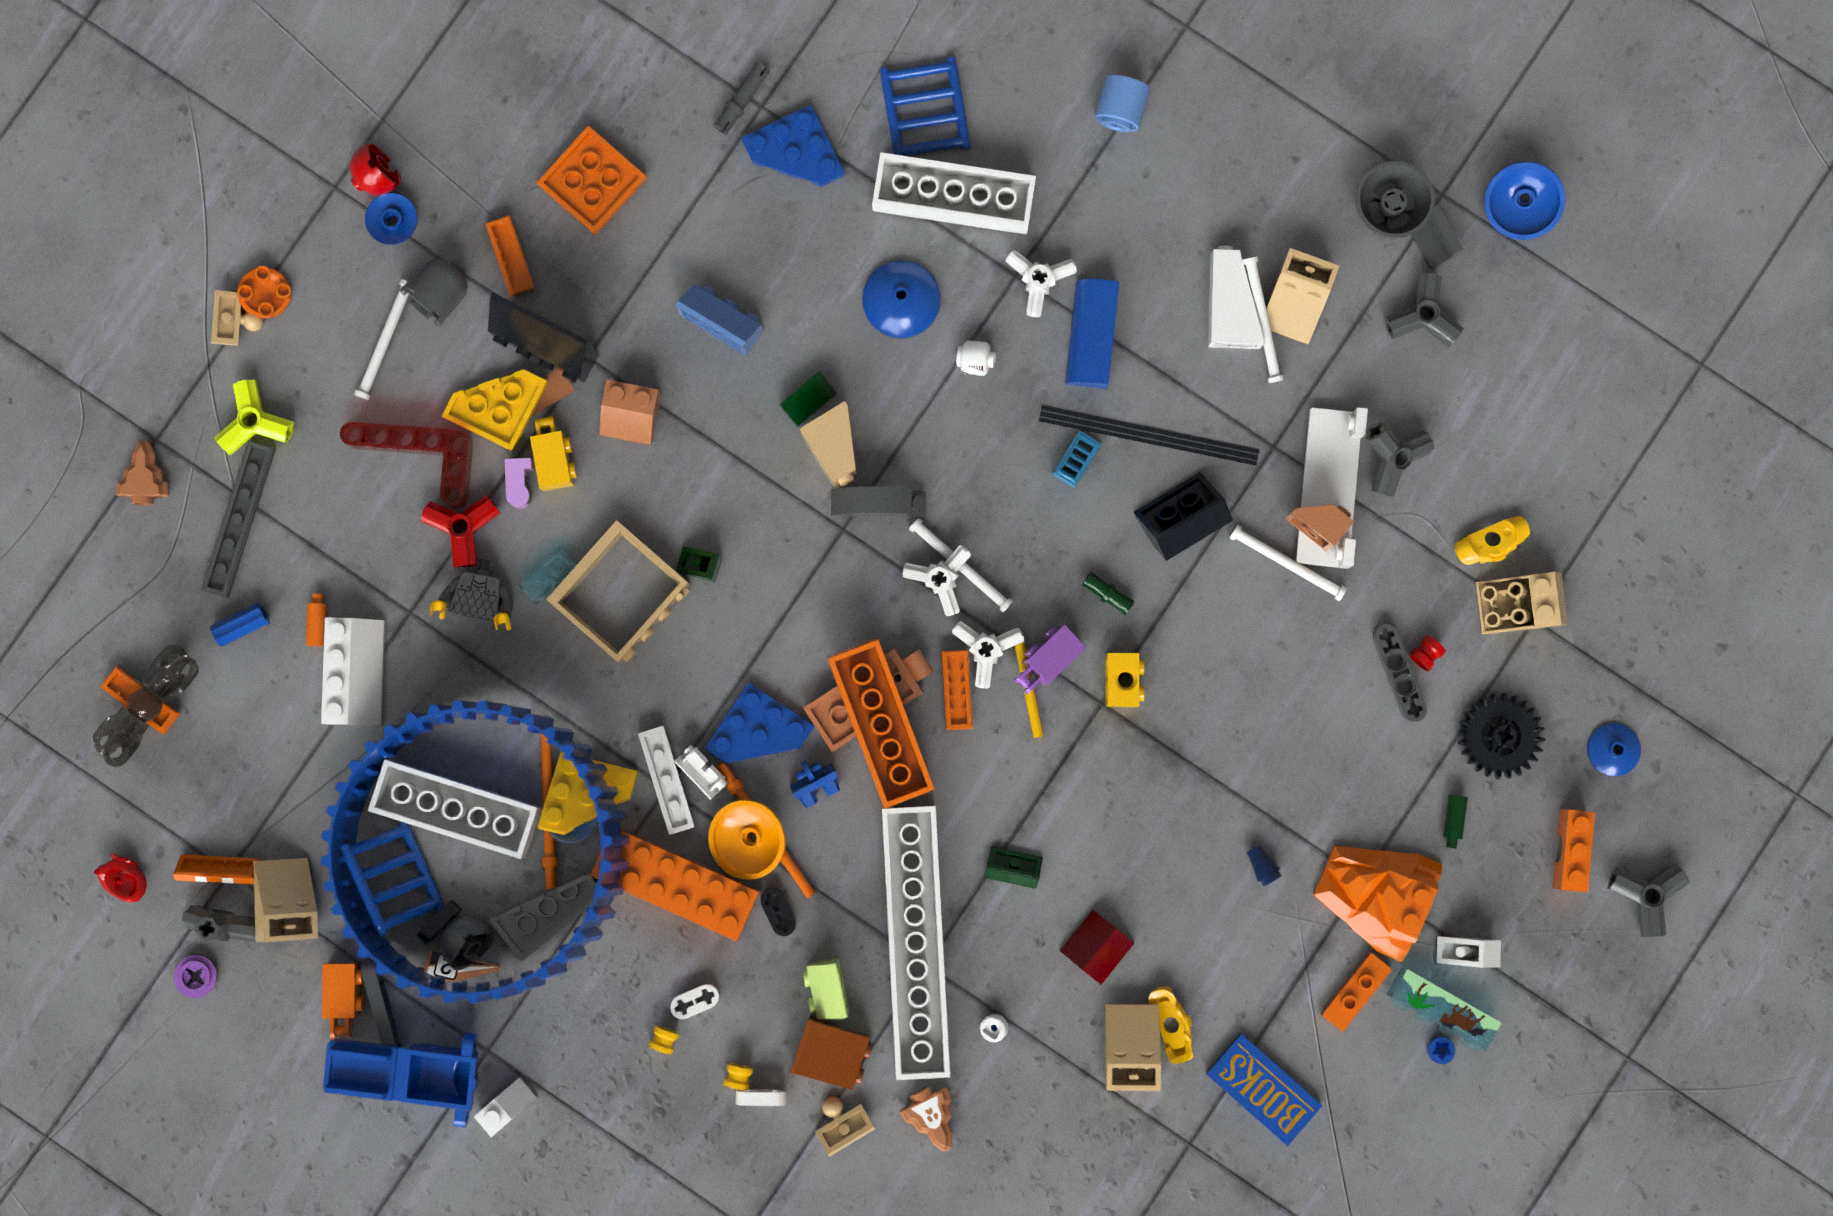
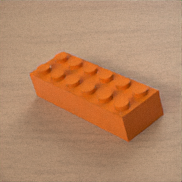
M875 637L826 656L884 809L935 790L879 640Z
M621 829V834L629 836L630 841L629 844L622 847V858L629 862V868L620 871L618 881L624 887L625 892L736 942L739 940L760 890ZM602 850L590 874L591 877L598 880Z

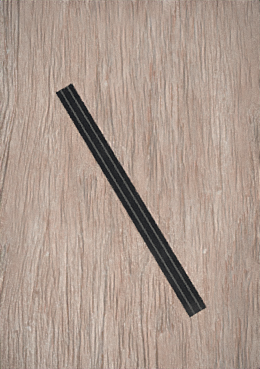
M1047 406L1041 407L1039 422L1257 465L1258 449Z

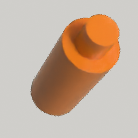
M312 594V603H307L305 646H324L327 604H323V594Z

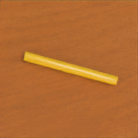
M1025 642L1015 645L1020 673L1026 668L1022 664V661L1027 657L1024 654L1026 652ZM1029 672L1027 676L1032 680L1031 672ZM1033 689L1028 694L1024 692L1033 738L1044 735Z

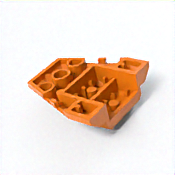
M1333 846L1313 895L1337 917H1340L1375 951L1402 962L1408 954L1412 943L1417 941L1439 888L1437 883L1441 876L1443 864L1417 853Z

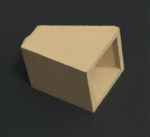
M844 401L800 428L802 438L834 489L850 486L855 482L854 477L857 476L848 405Z

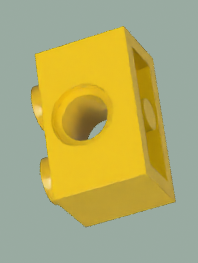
M1139 653L1105 654V707H1139V702H1144V686H1139V675H1144V659H1139ZM1121 673H1127L1132 678V683L1128 688H1124L1118 683V677Z

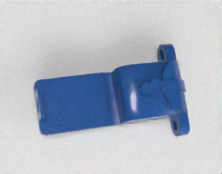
M465 1033L462 1049L422 1043L413 1044L409 1048H400L399 1046L332 1039L327 1044L323 1089L325 1093L452 1108L455 1109L454 1126L466 1128L469 1114L473 1107L474 1090L477 1087L478 1079L476 1072L478 1053L476 1051L477 1034Z

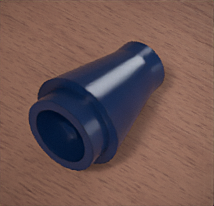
M1261 845L1247 852L1257 882H1261L1263 887L1282 876L1279 872L1281 868L1262 849Z

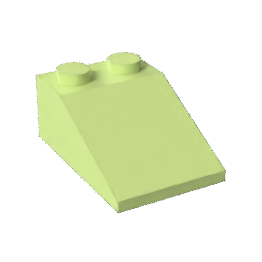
M839 958L807 964V971H803L805 986L811 987L813 997L808 998L811 1014L816 1013L817 1019L847 1018L850 1009Z

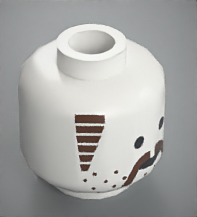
M968 340L963 346H959L957 367H961V371L964 374L985 376L989 368H994L996 352H991L989 343Z

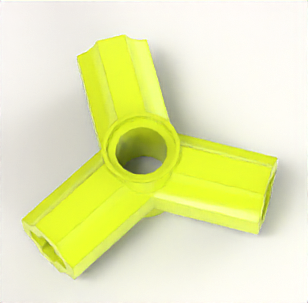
M241 380L234 383L233 389L238 414L235 420L214 437L221 448L229 455H232L255 434L288 443L294 431V422L263 412L257 380ZM256 414L257 422L253 426H248V418Z

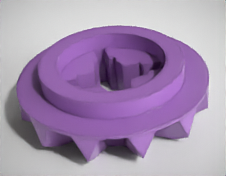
M202 955L188 956L181 960L175 969V985L179 992L187 997H203L213 990L215 983L218 981L217 968L214 967L212 960ZM203 969L200 975L203 982L195 981L190 984L193 978L190 970L196 972Z

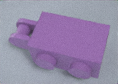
M1065 624L1058 627L1052 626L1044 633L1043 637L1045 640L1039 646L1035 643L1024 653L1027 657L1022 661V664L1026 668L1014 679V682L1016 684L1019 682L1024 687L1025 694L1032 691L1039 683L1042 685L1049 684L1086 648ZM1029 672H1031L1036 678L1033 682L1027 676Z

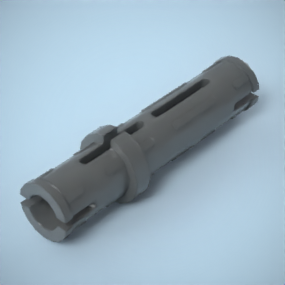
M755 63V66L731 101L725 103V110L713 125L720 133L728 134L738 117L743 116L744 108L765 77L770 73L768 68L764 70L766 66L763 64Z

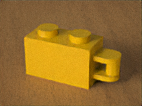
M554 416L535 419L537 435L531 436L530 440L539 488L542 491L574 486L573 478H577V472L574 462L570 463L568 453L572 452L570 438L565 437L562 431H557ZM551 428V433L543 434L542 429Z

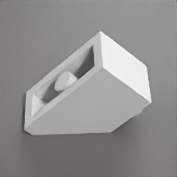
M1437 936V963L1480 968L1500 967L1501 940Z
M519 1077L476 1114L474 1118L492 1137L532 1103L537 1096L523 1079Z

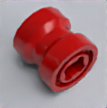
M1425 635L1421 640V645L1418 648H1414L1409 653V657L1419 667L1429 672L1434 667V661L1437 658H1442L1446 650L1433 637Z

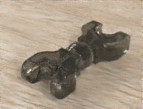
M174 644L166 646L153 660L146 678L141 683L144 688L138 689L130 695L128 708L123 705L117 713L105 719L93 734L92 745L101 753L108 765L114 767L124 765L138 749L142 736L149 727L146 722L152 721L160 715L162 702L167 705L173 697L185 691L199 672L197 662L192 657H189L181 646ZM172 653L179 654V656L168 663L169 655ZM186 664H189V671L186 674H181ZM109 735L105 744L100 745V740L104 736ZM119 747H121V755L116 758H111L110 754H113Z

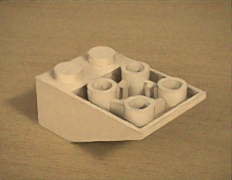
M1289 248L1284 256L1266 306L1271 332L1308 345L1331 291L1339 265Z
M1548 572L1476 582L1482 634L1568 625L1561 572Z
M308 858L253 861L256 942L318 939L317 907Z
M1105 1004V1087L1107 1091H1161L1159 1004Z

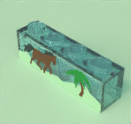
M1403 967L1400 969L1387 993V996L1393 998L1391 1004L1403 1011H1406L1407 1008L1417 1012L1415 1015L1417 1019L1428 1025L1431 1021L1440 1025L1438 1031L1451 1038L1456 1034L1464 1039L1461 1044L1475 1052L1478 1048L1487 1051L1501 1025V1022Z

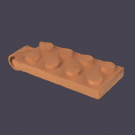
M896 647L884 654L893 680L896 674L901 676L900 681L894 680L903 706L924 692L917 682L934 671L920 648L903 659L899 656V651ZM837 685L803 707L831 752L856 737Z

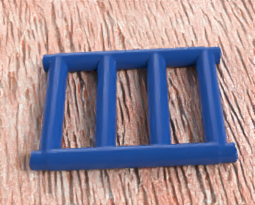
M955 57L947 58V62L889 71V68L880 69L893 153L895 155L908 156L961 147L962 150H969L971 148ZM948 72L950 87L894 96L892 81ZM949 97L953 99L955 112L898 120L896 106ZM957 122L959 137L904 146L902 144L900 131Z
M400 822L397 828L351 846L349 843L340 846L379 936H384L388 933V929L434 909H436V912L440 911L445 906L408 823ZM403 837L409 850L408 852L366 869H361L355 855ZM414 861L419 876L372 894L366 881L367 879ZM423 885L425 886L430 900L383 919L377 904Z

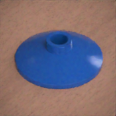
M387 193L375 198L368 206L365 214V225L369 234L376 241L386 245H397L409 239L414 233L418 221L416 209L411 201L396 193ZM395 217L398 219V222L392 226L389 224V221Z
M1611 723L1603 725L1593 732L1588 741L1587 753L1591 764L1599 772L1608 776H1621L1635 768L1640 759L1641 746L1638 737L1630 728L1621 724ZM1616 744L1621 748V752L1618 755L1613 752V747Z

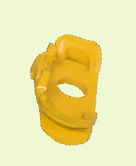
M1522 516L1505 519L1456 542L1455 553L1460 562L1466 565L1477 562L1483 564L1486 562L1502 561L1511 551L1517 548V545L1524 542L1530 535L1529 525ZM1489 532L1497 533L1500 537V543L1496 546L1488 545L1485 541V535Z
M1162 986L1152 990L1149 995V1004H1159L1160 1032L1165 1044L1168 1060L1172 1064H1181L1192 1059L1191 1026L1193 1025L1190 1016L1186 1014L1170 987ZM1173 1017L1178 1021L1179 1028L1176 1032H1169L1165 1028L1166 1018Z

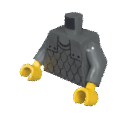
M479 559L476 574L463 572L461 576L456 577L443 590L438 600L430 604V616H432L434 611L438 610L441 611L439 619L443 620L448 608V612L452 614L493 621L496 630H498L500 624L506 623V629L511 630L510 618L514 601L508 586L504 584L503 580L491 577L494 562Z

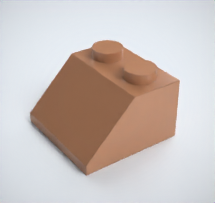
M606 379L601 403L599 435L651 445L661 400L660 391L658 389Z
M1334 504L1295 508L1285 518L1324 551L1334 547L1354 522L1350 518L1351 513L1340 505L1336 507Z

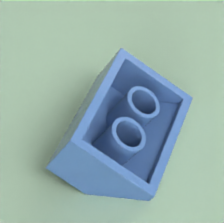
M694 284L675 305L680 316L747 356L763 331L762 325L759 323L761 320L750 312H747L746 315L737 310L738 306L726 298L724 301L715 297L716 292L709 287L703 285L700 288Z

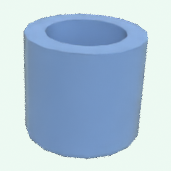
M1107 75L1104 79L1094 115L1095 119L1101 125L1119 132L1137 131L1141 125L1150 87L1131 77Z

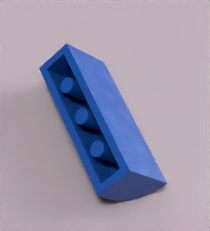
M1083 279L1076 282L1065 379L1066 385L1107 389L1119 281Z

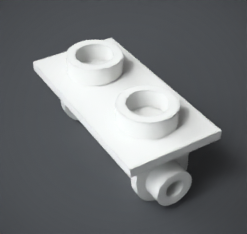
M690 745L674 762L711 800L727 786L728 783L724 780L726 777L713 765L709 767L706 764L708 759L698 750L699 748H694Z

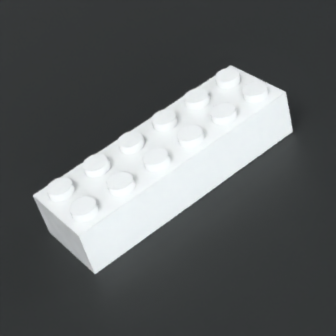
M880 152L872 206L873 211L1027 235L1036 176Z
M384 760L368 808L370 812L519 859L527 857L542 807L393 760Z

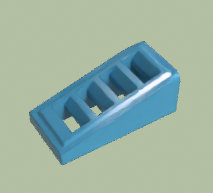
M1079 430L1052 475L1075 489L1102 444ZM1082 440L1092 446V451L1090 452L1080 446L1078 442ZM1077 449L1087 455V459L1084 460L1073 453V450ZM1069 457L1082 464L1081 469L1067 461ZM1064 465L1076 472V477L1062 470Z

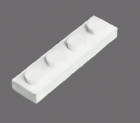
M665 726L638 733L669 835L694 828V820L677 765L674 762L675 759Z

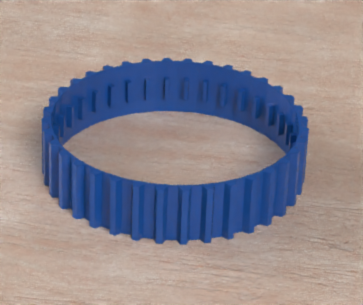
M458 700L454 701L452 706L434 704L429 706L428 714L415 712L406 714V724L387 725L384 728L385 737L380 741L369 740L364 745L367 754L362 760H351L348 764L352 774L347 782H338L335 787L340 793L337 805L328 806L326 813L333 819L331 828L323 831L321 839L329 843L328 854L321 857V865L329 867L330 879L324 883V889L334 893L336 904L331 908L333 915H342L346 923L342 934L345 938L354 937L360 944L357 952L360 958L371 957L376 961L375 972L380 976L386 974L396 976L397 987L404 989L416 986L419 987L420 997L429 998L442 995L444 1002L447 1003L468 999L469 1003H478L490 999L498 1000L546 985V979L565 974L567 972L566 963L582 960L587 955L584 946L588 942L600 940L603 936L599 926L603 920L614 917L616 912L610 905L614 895H621L624 892V887L618 883L620 871L629 868V862L622 858V847L630 843L629 836L621 834L620 822L626 818V813L623 810L616 809L613 799L619 791L617 787L607 786L603 778L607 772L605 765L594 764L589 758L592 748L589 745L574 743L572 741L574 736L572 730L553 727V718L531 714V709L488 701L476 703ZM476 714H485L484 719L497 721L498 716L502 715L508 717L506 723L520 725V722L529 726L527 731L541 733L548 738L546 741L548 744L558 746L565 754L563 757L573 762L579 772L578 776L585 781L590 792L589 797L593 799L595 804L596 818L599 821L602 856L601 862H599V880L594 888L593 901L591 906L587 907L585 911L587 914L581 926L574 929L573 932L575 934L568 944L561 945L558 948L560 952L553 959L543 960L540 963L542 966L535 972L530 970L520 973L522 979L514 983L512 978L498 981L499 987H490V982L477 983L476 987L467 986L468 981L451 983L445 981L446 977L444 976L434 977L425 972L424 968H417L406 959L407 957L400 955L384 936H379L340 848L342 844L349 843L350 846L356 844L358 825L363 807L376 778L380 775L384 760L394 758L397 755L396 753L405 744L412 743L413 739L422 732H431L433 727L438 724H453L454 719L459 717L465 720H476Z

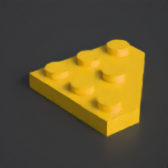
M523 369L514 372L512 375L500 379L496 378L479 384V386L453 393L441 417L514 452L549 382Z
M560 752L538 823V829L566 835L573 831L575 827L595 819L597 812L593 799L589 797L590 792L585 781L578 776L579 772L573 762L563 757L565 755L563 752ZM592 760L594 764H604L607 768V772L603 776L607 786L617 787L619 793L613 799L615 805L622 804L631 799L638 771Z

